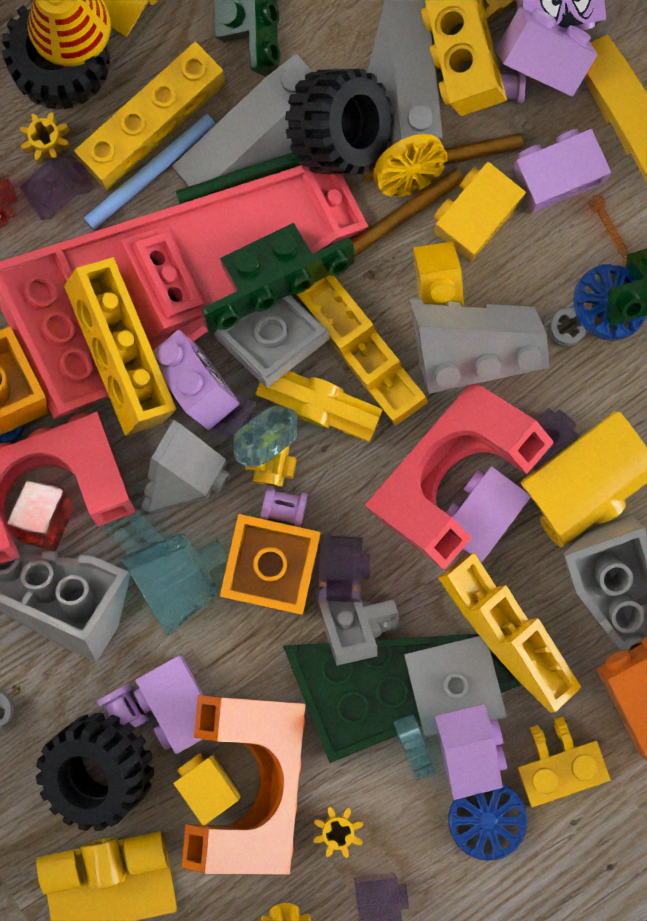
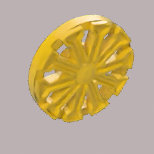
M417 134L409 136L393 144L379 157L373 169V179L383 194L390 197L393 195L405 197L411 195L412 191L416 189L419 192L431 185V180L434 177L438 178L443 172L448 154L442 142L434 135Z

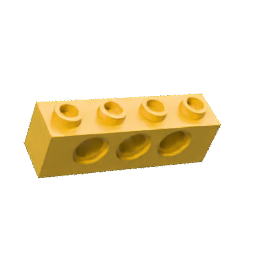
M425 0L426 7L421 9V14L428 32L432 31L435 44L430 45V52L436 68H441L444 81L439 82V90L445 105H451L460 116H464L507 101L483 1ZM464 23L462 29L457 34L450 35V31L455 25ZM473 60L468 70L458 72L460 66L465 61Z
M195 41L74 150L80 164L108 192L226 85L223 69Z
M114 257L75 268L65 283L64 288L125 436L163 424L175 412L176 407Z

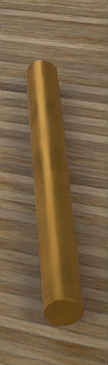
M516 133L445 148L448 157L444 165L523 149L522 134ZM369 168V172L364 173L365 181L374 180V168Z
M457 167L354 237L351 240L354 245V257L460 185L464 179L461 171Z

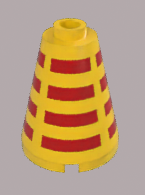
M32 0L27 23L28 33L37 52L46 60L61 66H78L85 64L84 61L92 56L94 58L103 51L111 33L110 15L103 0Z

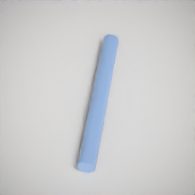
M207 113L89 212L84 217L87 224L93 230L100 226L216 125L213 119Z

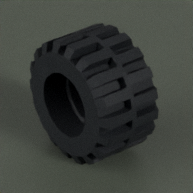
M24 5L17 10L20 18L18 20L10 18L7 23L10 34L3 33L2 43L5 47V50H2L3 59L18 89L23 95L28 94L32 102L39 105L43 101L46 107L56 109L57 103H62L63 108L67 109L73 108L71 102L73 100L79 99L81 104L88 101L86 93L91 90L96 94L101 88L99 79L106 80L108 74L106 64H110L108 45L106 44L103 51L94 58L92 56L85 60V64L66 66L58 70L43 69L34 63L37 50L31 42L27 24L30 9L27 10Z
M326 69L306 74L305 80H299L295 85L296 94L290 95L288 103L291 106L290 110L286 111L285 120H288L289 128L286 129L287 139L292 141L290 149L293 155H299L298 162L303 167H309V171L321 174L357 175L369 172V168H375L379 157L388 149L387 142L391 141L393 134L390 131L391 124H394L393 114H390L391 100L390 97L385 96L386 88L383 83H377V77L372 73H366L364 69Z
M94 713L90 717L86 714L71 722L51 738L41 750L43 755L37 759L36 767L41 770L36 775V782L38 785H43L44 789L40 792L43 801L49 800L52 805L49 810L54 815L60 813L64 817L62 822L71 826L74 822L78 823V829L88 831L92 826L95 831H102L108 825L113 827L137 806L149 792L152 785L149 780L154 776V767L148 765L153 759L151 750H144L143 745L146 743V740L142 734L137 737L132 732L135 727L129 722L122 725L120 724V717L110 715L105 719L104 713ZM82 756L92 759L103 769L108 780V786L97 783L89 776L83 765Z

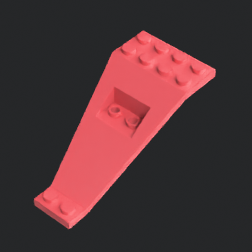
M300 165L0 261V308L8 325L11 326L46 397L47 406L53 418L56 419L110 399L64 288L65 283L75 268L114 257L152 351L178 329L195 342L208 333L204 324L202 308L236 292L221 266V257L292 223L297 227L312 254L326 248L330 244L359 235L368 228L343 175L314 173L309 171V167ZM150 257L156 259L158 265L153 264ZM168 293L175 297L176 302L170 299Z

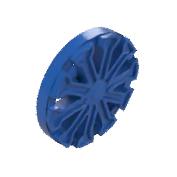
M601 264L592 268L579 279L574 290V309L579 321L591 334L608 341H617L632 335L645 321V316L626 321L629 324V329L625 328L624 323L613 325L614 332H610V323L607 320L608 291L611 288L623 285L624 281L627 283L637 281L627 268L619 265ZM610 273L615 275V279H614V282H613V283H612V279H611ZM595 274L600 276L601 283L595 279ZM585 286H588L594 293H588L584 289ZM584 303H592L593 309H584ZM596 315L601 318L599 325L593 323Z
M502 784L503 788L493 790L489 803L486 802L484 793L476 794L478 806L470 803L467 797L453 800L450 806L448 825L451 836L457 846L473 858L487 861L504 858L518 848L525 836L528 823L525 806L517 793ZM505 792L509 795V800L500 807H497L501 794ZM457 807H464L471 813V816H458L456 814ZM514 807H517L519 810L518 816H504L505 813ZM458 825L472 826L463 834L457 833L456 827ZM518 825L519 831L513 835L503 826ZM479 834L475 847L472 849L466 845L467 841ZM497 834L507 839L509 846L504 849L501 848ZM487 837H489L493 848L492 853L483 852Z

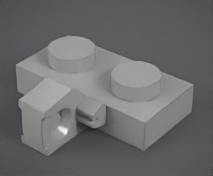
M355 581L315 590V601L336 666L376 657L377 644L374 638L381 636L383 632L399 627V613L394 600L373 605L371 601L362 602Z

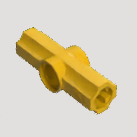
M293 371L287 372L268 388L259 382L255 394L258 398L295 412L294 415L310 424L325 429L332 427L370 443L383 412L382 408L345 394L342 388L316 377L308 379Z

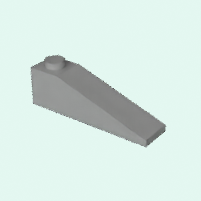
M425 0L384 1L367 73L374 74L377 77V83H383L386 88L385 96L390 97L391 100L390 114H393L394 124H391L390 131L393 134L391 141L387 142V148L404 138L417 134L434 135L442 142L443 135L436 69L430 52L432 36L431 32H428L421 14V9L426 7Z
M297 53L264 78L172 165L173 169L189 187L291 153L290 146L292 141L287 139L286 129L289 128L288 120H285L286 111H289L291 106L288 100L291 94H296L295 85L299 80H305V75L312 71Z
M173 420L151 458L147 476L150 481L144 491V494L148 496L142 502L141 508L153 515L207 500L212 491L219 494L230 476V472L225 470L228 465L227 460L182 424Z
M629 514L591 528L563 553L574 591L620 651L634 649L643 644L642 640L647 636V534L644 526Z
M44 551L42 555L19 553V558L1 564L0 611L61 647L97 663L118 629L130 579L129 571L94 556L80 555L78 559L58 557L55 552Z

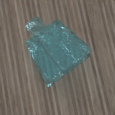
M178 534L127 554L121 559L165 634L168 635L217 595L219 590L209 572L227 562L228 556L218 539L196 550L185 534Z

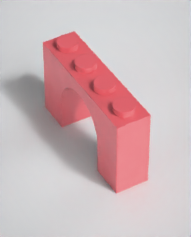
M479 384L468 385L365 506L387 528L445 570L472 539L450 515L437 507V490L446 472L455 463L469 455L488 452L502 457L527 474L554 442L539 423L529 415Z
M98 412L92 414L80 413L71 417L66 424L53 429L46 427L35 430L29 435V438L14 444L11 442L0 444V565L20 557L6 517V500L14 483L22 475L33 469L54 466L65 469L76 476L89 515L97 527L136 513L106 426Z

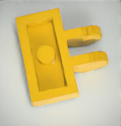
M563 716L554 719V729L563 748L561 752L549 755L543 730L538 725L529 728L539 759L517 766V770L531 808L611 781L597 740L574 747Z

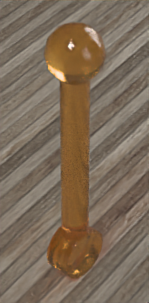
M593 195L589 200V208L600 216L623 258L622 265L626 268L627 254L630 253L604 209L606 202L604 197Z

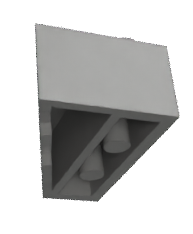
M409 299L419 366L429 394L550 368L547 333L535 307L485 304L484 308L462 307L460 302L447 301L445 306L423 304V301L420 299Z

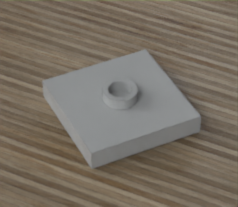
M290 295L278 300L274 306L266 311H255L241 318L236 325L229 329L214 331L215 338L266 388L330 340L329 331Z
M480 636L404 654L424 737L438 734L435 716L485 704L489 720L507 717L491 652Z

